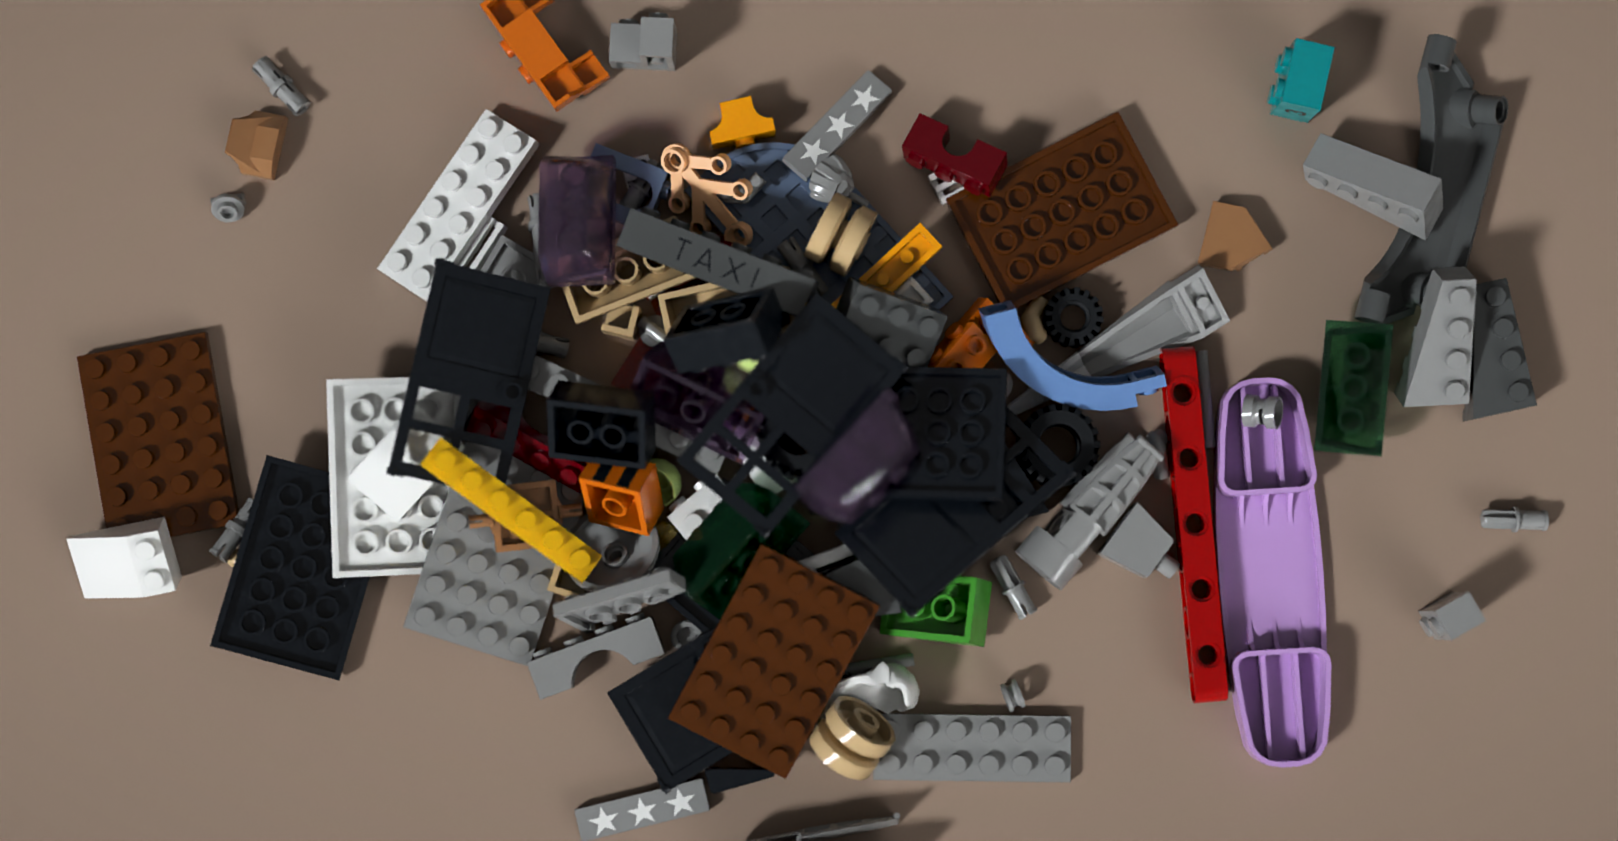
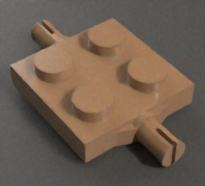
M555 479L506 485L561 526L563 518L582 517V511L569 512V510L582 509L581 502L561 505L557 496ZM468 515L469 521L482 520V522L469 523L470 529L490 527L494 535L496 553L534 549L489 515Z

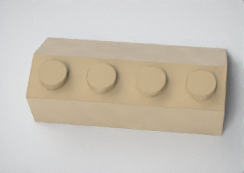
M672 216L663 221L671 223L672 218H677L676 216ZM619 238L553 263L576 325L696 277L618 247L616 244Z

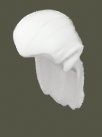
M882 661L877 666L872 667L867 673L854 675L839 681L815 727L822 718H826V712L840 696L857 698L869 704L875 710H881L886 714L894 710L903 712L914 708L920 694L917 681L905 666L899 663H884Z

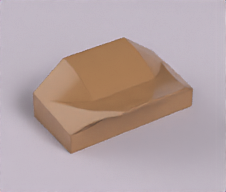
M255 110L248 116L232 119L225 153L238 164L243 175L275 180L288 118L282 115Z

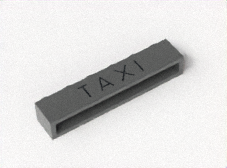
M642 206L640 211L630 209L616 244L624 250L737 294L773 287L782 311L796 317L813 298L819 284L815 279H812L813 272L795 266L793 271L781 267L783 261L768 254H764L762 259L750 255L752 249L745 245L733 242L732 247L719 243L721 240L719 235L703 230L701 235L689 231L690 224L672 218L671 223L659 219L661 213Z

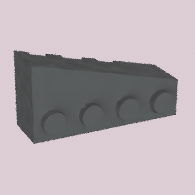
M1507 278L1476 284L1469 404H1465L1463 410V422L1537 405Z

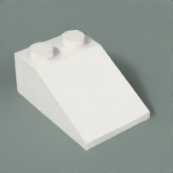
M415 405L412 419L439 425L420 407ZM399 420L347 478L349 482L397 522L434 483L408 476H390L386 473L390 463ZM410 429L403 461L420 465L439 438L444 439L448 443H450L451 438ZM460 443L459 451L461 452L465 446Z
M165 517L72 535L66 538L84 598H143L176 591L182 578Z

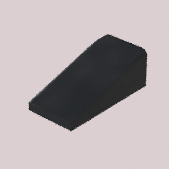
M708 767L705 769L709 788L713 794L768 779L775 775V773L765 768Z

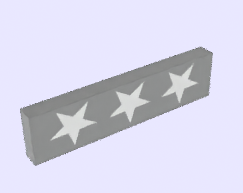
M867 70L783 157L782 162L807 182L815 167L821 161L834 154L891 95L892 90L872 72Z
M703 778L681 783L668 794H665L658 788L577 808L574 811L581 841H589L710 811Z

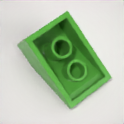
M959 576L920 610L913 619L907 616L901 607V613L882 615L879 634L985 647L992 582L977 577Z

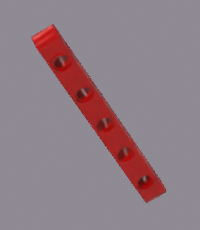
M1194 346L1160 348V351H1162L1159 354L1160 369L1165 374L1167 383L1166 387H1162L1165 429L1168 435L1167 450L1178 562L1181 563L1179 566L1191 697L1194 704L1227 701L1228 683L1196 352ZM1180 385L1188 390L1189 396L1186 402H1179L1175 399L1173 394L1175 386ZM1183 450H1189L1195 457V462L1190 468L1183 466L1179 458ZM1190 515H1195L1200 519L1201 527L1196 533L1190 532L1186 527V519ZM1197 580L1204 581L1207 586V593L1202 598L1195 597L1192 592V585ZM1208 645L1213 650V658L1207 664L1202 663L1198 657L1200 648Z

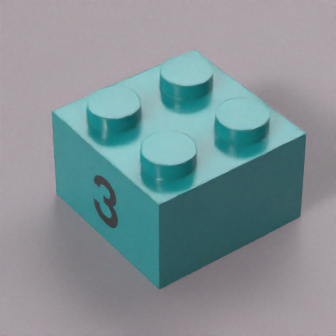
M1298 38L1289 47L1285 46L1283 53L1277 57L1274 73L1279 75L1276 85L1271 86L1267 99V104L1272 105L1270 115L1308 123L1321 110L1335 47Z

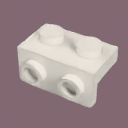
M701 481L693 486L696 492L688 499L681 496L668 508L672 513L667 518L692 547L736 511Z

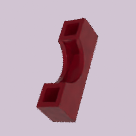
M480 401L475 406L466 430L504 440L511 408ZM521 416L513 457L581 493L579 477L588 462L550 458L548 436L533 429Z

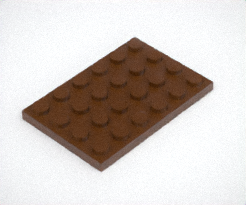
M1119 112L1007 167L991 197L984 194L974 195L964 189L946 198L947 205L998 303L1010 300L1016 309L1178 226L1172 211Z
M203 332L77 356L106 528L165 517L170 537L222 528L225 527L228 520H233L238 514L239 508L208 333Z
M761 542L669 713L668 719L786 779L880 608V604Z

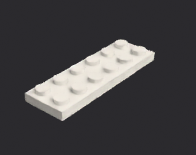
M485 109L377 269L427 302L435 270V259L443 258L454 262L455 265L460 263L540 144L534 138Z

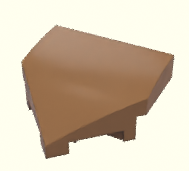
M1213 201L1198 260L1200 266L1231 272L1236 269L1239 272L1243 269L1244 265L1258 256L1265 255L1273 250L1245 207Z

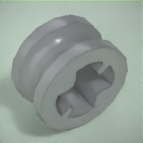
M1016 679L1011 680L1010 685L1000 684L1002 695L1010 712L1014 711L1016 706L1026 707Z

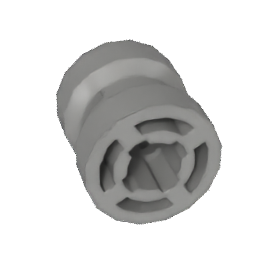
M1247 394L1242 405L1243 425L1245 427L1264 425L1268 429H1279L1283 418L1282 398L1269 396L1267 399H1261L1259 395Z

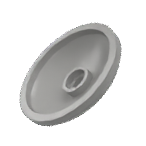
M586 514L570 530V533L602 555L583 583L570 575L578 586L589 592H594V589L599 586L621 584L624 579L629 577L647 576L654 567L659 555L660 538L656 526H654L649 536L591 523ZM617 557H622L620 560L613 562Z

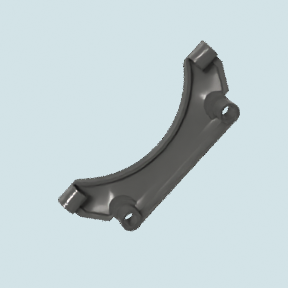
M1440 34L1428 35L1417 75L1421 117L1417 170L1442 179L1443 210L1426 241L1399 228L1385 255L1364 278L1354 318L1370 325L1383 326L1413 315L1416 306L1421 307L1432 268H1467L1503 125L1508 115V100L1505 96L1485 95L1473 90L1474 81L1455 53L1457 41L1449 36Z

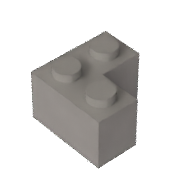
M653 12L649 13V17H641V24H638V21L634 19H620L619 23H611L609 48L611 68L675 71L677 30L674 18H668L666 13Z

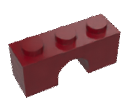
M919 113L902 144L903 156L906 162L917 169H923L924 167L933 171L943 181L952 182L953 180L960 183L968 192L974 195L984 194L991 197L1008 165L1007 152L977 139L972 150L967 154L961 156L949 154L945 150L950 140L949 126Z

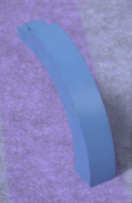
M1010 300L978 308L985 330L1004 362L1025 384L1056 402L1086 410H1123L1138 407L1136 394L1151 395L1158 392V388L1167 386L1165 374L1157 365L1125 374L1103 377L1086 376L1064 370L1042 357L1030 345L1020 325L1016 307Z

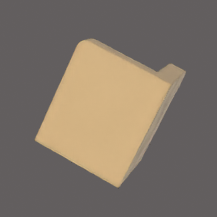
M635 304L633 306L626 305L608 312L605 324H602L601 327L603 334L635 341L639 328L637 324L641 319L643 311L641 306Z
M555 564L547 591L566 597L574 594H586L587 590L578 586L567 572Z

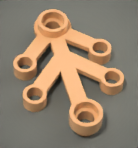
M673 143L667 146L662 152L661 165L667 173L671 174V197L668 201L670 210L680 214L690 207V198L684 193L685 179L692 190V222L690 223L689 231L701 235L702 232L697 228V223L701 224L704 230L711 231V223L706 218V204L726 227L724 233L725 241H731L732 244L737 242L745 246L749 245L753 240L751 226L743 221H738L716 194L733 196L737 200H744L752 194L753 186L751 182L745 178H740L735 182L701 178L695 169L711 170L716 175H722L729 171L732 166L730 157L724 153H719L714 157L693 155L686 146L680 143ZM676 154L679 156L681 163L676 160ZM717 159L723 162V169L717 165ZM738 184L744 187L745 194L739 191ZM676 198L682 201V207L677 205ZM738 229L743 232L745 238L739 235Z

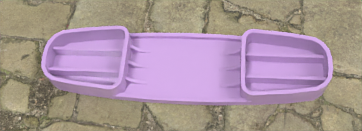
M1270 377L1252 378L1240 381L1226 390L1219 400L1217 408L1216 447L1214 448V533L1224 647L1234 710L1243 747L1252 758L1262 764L1281 768L1298 767L1312 763L1324 751L1328 741L1331 710V659L1327 653L1324 571L1314 489L1317 472L1309 427L1300 394L1293 385L1282 379ZM1247 394L1259 395L1261 399H1267L1269 396L1282 398L1283 418L1279 429H1268L1264 425L1256 427H1245L1243 425L1242 405Z

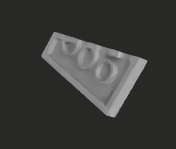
M669 568L655 569L650 575L629 577L624 579L623 583L614 586H599L594 589V592L588 594L569 595L564 601L553 604V615L555 618L588 634L595 631V624L601 621L605 625L616 622L617 614L628 613L632 615L641 611L642 603L655 605L687 591L686 581L684 577Z

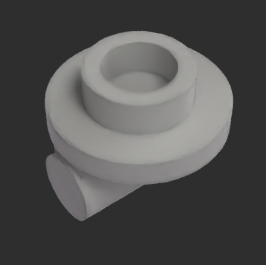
M244 193L221 194L211 198V212L218 220L235 222L243 216L244 206L246 205Z
M643 316L637 324V327L640 328L641 340L650 347L658 348L664 346L663 339L666 333L662 316Z

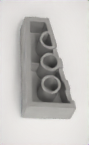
M1320 133L1303 164L1305 180L1313 187L1324 189L1425 241L1443 210L1441 178Z
M1466 267L1432 268L1420 307L1422 310L1418 324L1414 326L1411 336L1413 341L1408 356H1405L1402 365L1403 373L1400 383L1397 382L1394 391L1403 407L1469 404L1476 278Z

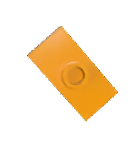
M751 96L719 103L722 114L721 122L717 128L709 131L713 150L733 145L736 146V149L755 144L754 141L776 136L773 117L767 118L759 115L754 109Z

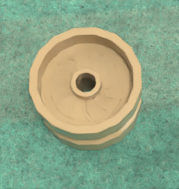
M836 192L811 236L804 257L819 264L826 259L833 248L835 251L830 260V270L845 277L854 261L858 260L864 250L878 213L865 206H861L855 211L849 222L847 218L852 208V200Z
M840 696L826 712V718H822L810 734V744L819 758L834 771L847 778L864 780L880 762L879 758L884 757L895 742V732L881 713L869 704L854 697Z

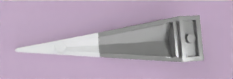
M1197 265L1174 281H1167L1058 367L1076 374L1103 377L1161 354L1160 348L1180 347L1202 339L1228 323L1230 319L1204 268ZM1030 387L1008 404L1007 407L1015 415H1018L1050 400V398L1041 395Z

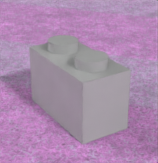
M1469 591L1450 592L1418 611L1422 617L1419 620L1422 629L1428 637L1433 636L1435 640H1453L1486 621Z

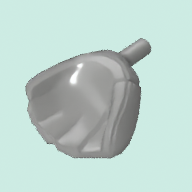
M832 154L821 161L812 172L809 189L811 191L810 196L813 199L829 203L834 194L838 192L850 198L854 203L868 207L870 203L868 200L852 192L854 189L852 173L840 156Z

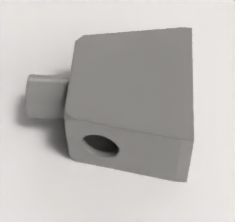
M1138 503L1132 504L1096 553L1142 578H1148L1152 571L1156 569L1170 579L1181 565L1180 562L1166 553L1174 542L1173 538Z

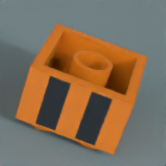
M588 462L579 477L589 522L645 536L650 535L664 510L655 463L649 462L645 470Z

